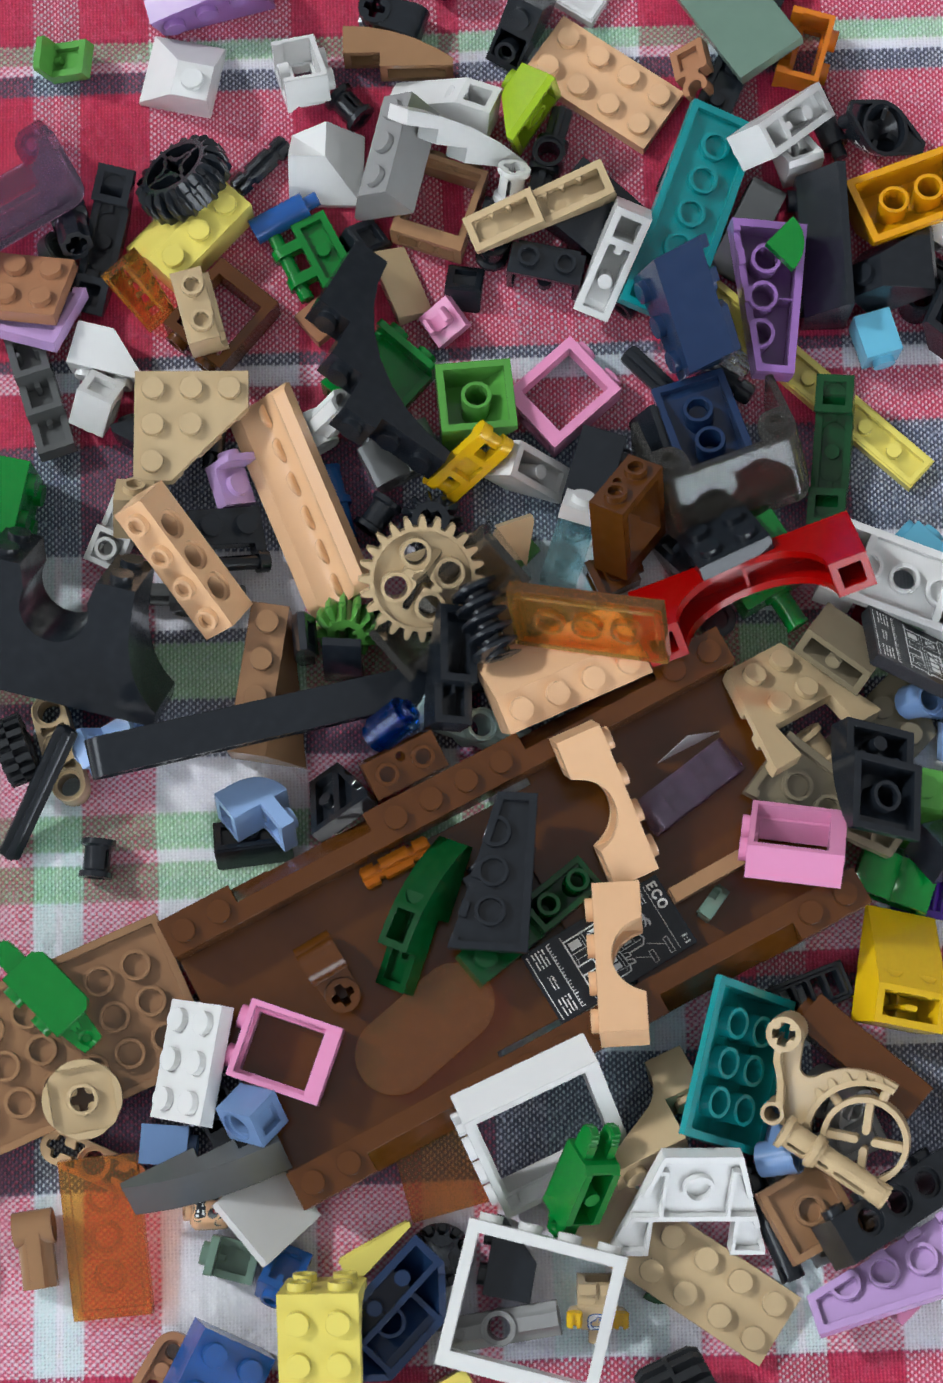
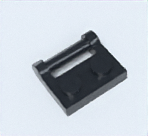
M259 506L198 509L186 512L212 549L250 547L251 555L219 557L228 571L255 570L257 573L270 572L272 558L266 547Z

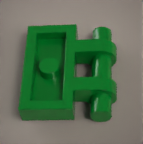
M324 210L291 225V232L295 237L294 240L285 243L281 234H276L268 240L273 250L271 256L277 266H282L288 278L286 284L292 294H297L301 304L309 303L314 299L309 286L318 281L323 289L343 257L347 254ZM303 253L310 267L300 271L294 258Z

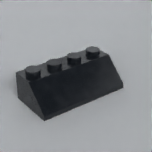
M836 161L796 176L792 190H787L786 192L787 213L793 212V216L798 223L808 224L799 316L800 330L845 329L855 305L846 162Z

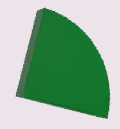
M794 216L765 244L791 272L798 265L804 251L803 231Z

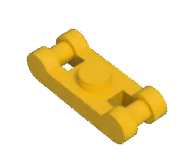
M481 420L475 425L471 434L450 452L445 463L429 479L423 476L422 482L431 489L438 488L443 491L447 499L455 503L509 455L514 446V441L505 434L499 436L493 432V426ZM484 444L490 447L487 452L480 449Z

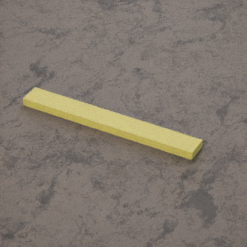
M719 280L717 281L718 288L716 291L718 299H723L728 304L741 345L740 350L747 355L738 295ZM797 345L793 377L789 382H778L814 411L817 374L831 373ZM855 394L853 445L904 489L909 491L935 461Z

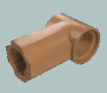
M47 1207L12 1213L11 1234L14 1247L19 1251L23 1291L59 1286L54 1243L57 1242V1223L53 1208Z

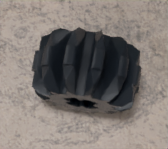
M430 491L425 492V502L423 503L419 498L413 496L411 504L414 509L403 507L401 510V515L403 517L407 516L412 525H417L420 514H423L425 519L429 518L432 522L436 516H439L442 529H445L451 522L455 523L456 528L463 525V517L455 515L458 511V505L450 503L445 506L447 496L444 493L439 495L437 501H432V494ZM403 521L399 523V529L404 528ZM455 529L454 536H458L461 532ZM417 542L415 551L424 549L425 546Z

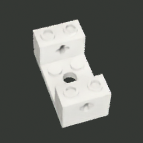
M851 519L865 547L877 584L841 598L830 588L816 585L811 600L825 606L829 602L844 613L849 611L853 603L867 608L869 605L900 621L922 628V632L943 642V552ZM901 570L909 572L914 579L913 587L910 589L897 587L893 580L894 573Z

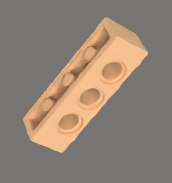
M162 480L135 495L114 515L206 640L234 626L253 605Z

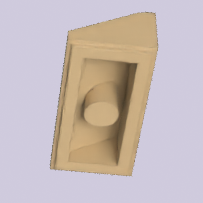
M405 247L376 251L377 255L388 262L379 283L398 325L402 326L417 320L431 308V305Z

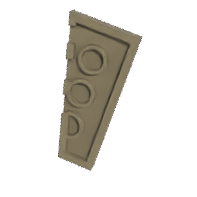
M791 731L786 732L784 735L802 754L798 763L772 778L765 768L767 760H765L741 793L754 800L841 810L834 784L832 763ZM847 826V842L886 859L893 856L903 841Z

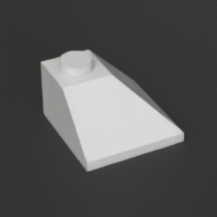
M155 36L139 101L140 106L211 119L226 57V49Z

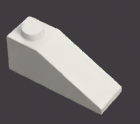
M816 82L747 123L727 137V140L742 170L746 171L776 158L833 117L835 113L820 83Z
M619 196L616 197L573 309L608 322L652 222V210Z

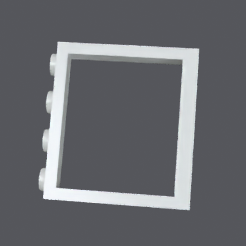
M583 1033L450 1096L457 1111L451 1114L450 1117L458 1135L462 1137L468 1134V1136L461 1139L471 1161L479 1158V1160L472 1163L481 1184H486L483 1188L491 1205L500 1203L507 1219L544 1202V1194L563 1149L501 1179L477 1124L582 1074L603 1127L606 1123H614L619 1126L622 1135L618 1146L627 1136L599 1062Z
M480 1211L479 1218L470 1217L434 1364L505 1383H599L628 1256L621 1255L622 1247L598 1241L597 1248L582 1245L583 1237L559 1231L557 1238L543 1235L542 1226L520 1221L518 1228L502 1224L503 1216ZM479 1233L613 1267L587 1382L452 1347Z

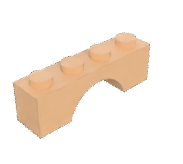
M589 720L549 738L563 774L570 780H586L598 784L608 799L610 808L609 822L603 835L593 845L608 882L632 881L659 869L655 859L656 856L660 855L659 849L650 833L645 835L640 823V821L645 820L643 810L636 798L630 799L625 787L630 784V779L621 762L616 764L611 749L615 748V743L607 726L601 728L600 724Z
M639 880L591 883L592 898H585L584 901L586 922H593L594 934L586 935L588 959L595 958L596 971L588 972L590 996H597L598 1009H590L592 1034H600L601 1048L650 1045L647 992L625 982L614 968L615 958L622 946L632 938L643 934Z

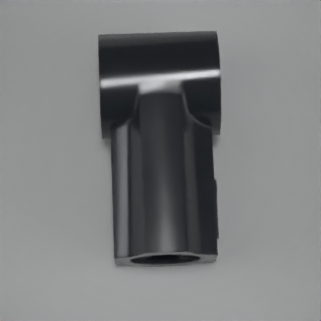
M78 192L45 202L53 230L57 232L58 243L63 255H69L75 260L86 257L88 251L94 245L88 227L90 218L82 193Z

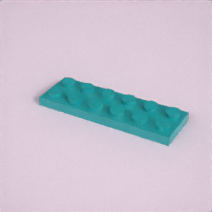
M697 98L690 102L651 208L652 222L617 303L650 316L645 304H641L635 295V282L633 278L657 257L703 233H706L710 245L703 248L707 264L711 267L713 257L717 251L745 171L742 170L737 158L733 154L727 137L749 123V121Z

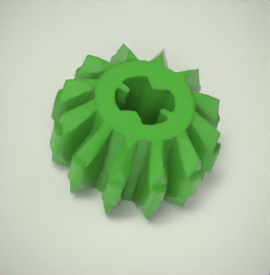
M343 592L339 602L329 597L325 602V607H319L316 613L317 638H320L321 647L322 637L361 639L363 655H365L366 651H368V646L375 645L377 641L379 625L376 623V618L378 615H375L374 612L368 613L366 609L368 604L362 605L360 595L353 600H348Z

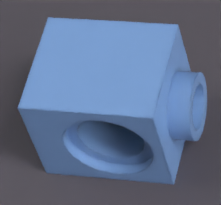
M241 1082L215 1108L230 1139L262 1148L288 1123V1118L274 1090Z
M141 1124L138 1164L158 1165L191 1148H194L198 1156L199 1135H193V1127Z

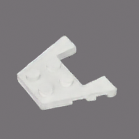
M661 1148L610 1244L622 1247L621 1255L648 1256L654 1222L730 1221L727 1248L730 1255H765L766 1249L741 1148Z

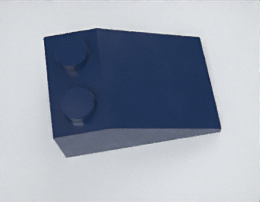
M723 368L651 389L653 402L658 407L679 469L678 481L687 504L759 482V458Z

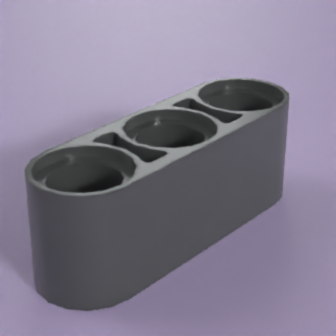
M753 176L732 217L774 221L787 193ZM726 227L711 266H716L720 276L736 284Z

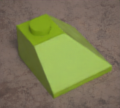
M521 63L517 71L511 69L501 85V88L504 89L501 97L506 137L514 153L521 156L561 97L555 77L525 63Z

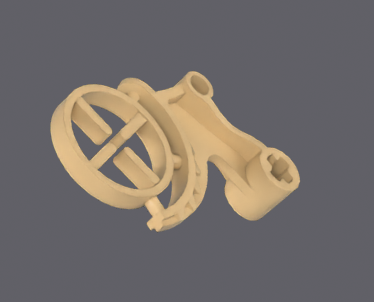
M795 1011L780 1013L768 1024L766 1029V1039L768 1044L774 1049L773 1064L776 1072L777 1092L776 1095H773L762 1106L760 1110L761 1119L768 1125H784L793 1114L797 1117V1123L812 1132L815 1115L821 1104L829 1097L834 1107L824 1119L820 1134L826 1136L827 1140L831 1138L857 1143L860 1139L859 1133L831 1128V1121L841 1109L852 1104L866 1103L862 1133L869 1135L872 1130L876 1105L887 1111L895 1119L902 1133L903 1142L881 1137H874L870 1142L872 1147L902 1153L898 1163L891 1170L875 1176L884 1182L893 1178L905 1164L911 1148V1134L908 1123L900 1110L889 1102L891 1094L893 1095L896 1092L899 1084L879 1073L860 1068H838L817 1076L806 1075L801 1069L804 1042L808 1034L806 1019ZM785 1023L791 1025L789 1031H795V1034L789 1040L784 1038L785 1032L779 1031ZM856 1086L874 1087L882 1090L879 1096L859 1094L844 1100L837 1093L840 1090ZM772 1106L777 1107L780 1114L775 1113L772 1110ZM867 1145L860 1147L857 1164L866 1169L869 1152Z

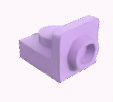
M229 449L217 455L218 460L205 468L217 508L249 507L256 500L245 466L256 460L254 452L239 453L238 449Z

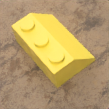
M225 182L226 188L217 194L218 199L212 200L208 204V208L200 210L196 217L192 215L186 222L178 221L174 225L168 223L161 225L158 221L153 220L126 247L128 253L173 293L174 290L169 274L201 266L203 273L206 272L250 227L248 220L254 218L252 204L227 182Z

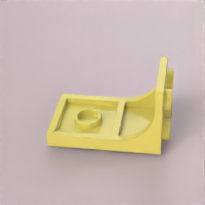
M355 1270L333 1272V1277H317V1272L298 1271L293 1273V1278H288L276 1294L279 1383H363L362 1304L364 1291L367 1287V1277L357 1276V1271Z

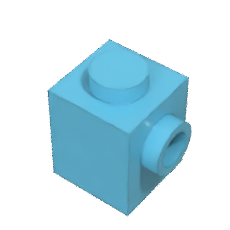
M890 307L854 316L848 330L861 369L873 367L874 370H882L896 363L895 360L898 359L903 349V345Z

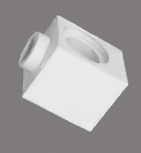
M91 369L76 390L68 423L103 438L110 428V424L117 418L126 384Z

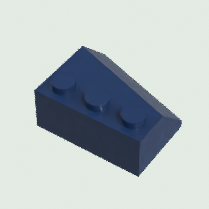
M706 233L657 257L633 278L635 282V295L641 304H645L651 317L649 319L651 331L657 339L661 340L666 351V364L672 373H676L679 381L720 364L741 349L728 304L723 299H718L716 293L718 288L717 281L720 280L716 266L710 267L707 264L703 248L710 246Z

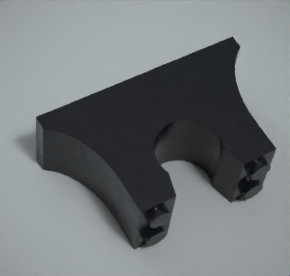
M6 527L0 534V690L137 724L149 725L156 723L173 696L175 682L163 669L151 640L149 604L154 569L148 561H144L143 557L136 554H118L97 581L87 603L88 611L73 612L56 604L44 588L42 573L47 561L44 536L33 534L24 527Z

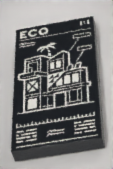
M868 605L861 613L870 664L943 699V642Z
M656 875L640 883L643 934L625 943L614 961L615 970L628 984L697 943L694 935ZM586 917L532 949L528 954L521 956L522 961L561 1025L598 1004L597 996H590L588 972L596 971L595 958L588 959L586 935L594 934L593 922H586Z

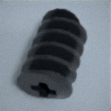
M489 575L460 586L459 590L451 597L453 604L463 605L456 612L457 618L468 620L462 626V632L464 634H475L467 641V646L470 649H480L472 656L473 663L476 664L497 662L513 656L522 650L509 648V645L518 638L517 634H504L503 630L512 624V620L499 619L498 617L507 609L506 604L494 605L493 600L502 594L501 590L488 589V585L497 579L496 575Z

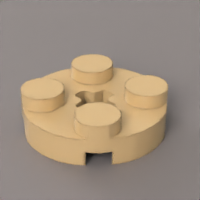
M88 1059L73 1060L61 1065L50 1076L42 1093V1108L47 1121L59 1133L75 1140L92 1139L105 1133L117 1121L123 1105V1092L118 1078L107 1066ZM83 1087L87 1094L94 1095V1101L88 1103V1110L81 1111L79 1105H72L71 1097H75L78 1094L77 1089Z

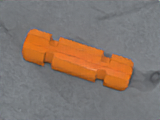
M421 836L411 841L410 847L406 848L404 845L377 859L378 864L373 866L370 863L360 868L359 875L365 887L372 889L382 884L381 880L385 877L389 880L414 867V862L418 861L431 846L425 836Z

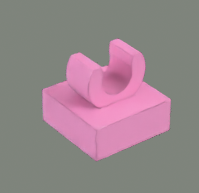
M447 295L418 318L436 345L443 349L472 326L453 298Z

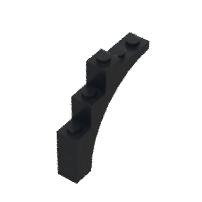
M357 240L343 257L305 316V319L314 324L321 332L335 339L317 371L332 384L339 386L347 392L329 425L338 430L342 436L352 440L359 446L369 437L382 449L389 451L406 463L413 471L429 479L445 463L450 451L427 433L412 416L389 380L380 358L374 330V303L377 287L388 262Z

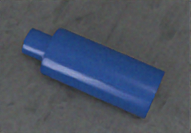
M315 192L303 198L298 193L248 220V223L261 245L272 236L291 229V225L311 216L309 211L317 208L321 203Z

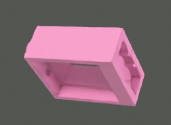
M571 336L513 385L517 420L553 458L581 434L583 424L592 425L619 401L621 388L619 387L621 383L618 377L609 368L603 370L594 361L595 355L584 342L580 341L577 343ZM570 356L602 389L603 393L559 431L525 394L564 359Z
M753 800L751 815L743 814L738 860L746 861L744 877L841 889L847 824L842 811ZM758 839L827 847V850L758 842Z
M252 998L249 1006L243 1004L236 1022V1027L241 1028L236 1044L230 1042L226 1050L224 1066L228 1068L225 1075L274 1090L277 1093L319 1107L345 1030ZM262 1013L324 1034L305 1091L242 1070Z

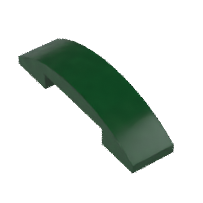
M817 374L814 412L816 413L811 485L808 489L806 525L847 510L854 432L855 375Z

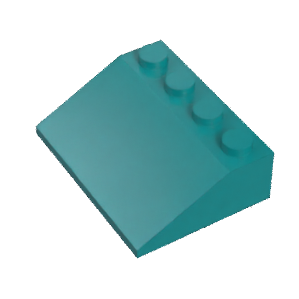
M716 974L679 1134L719 1148H741L742 1153L754 1156V1147L758 1141L765 1140L768 1124L764 1123L761 1119L760 1110L775 1095L777 1088L776 1072L773 1064L774 1049L768 1044L766 1029L768 1024L780 1013L794 1011L795 1001L724 975ZM787 1023L779 1029L780 1032H785V1039H788L791 1026Z

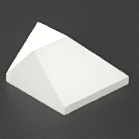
M327 121L292 135L288 152L289 198L298 193L303 198L315 192L321 203L317 208H356L364 173L365 137Z

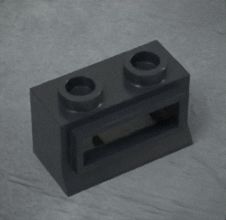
M519 239V243H512L506 270V287L513 288L515 277L519 275L537 279V286L541 290H548L552 282L573 286L571 299L576 300L583 281L586 256L581 255V251Z

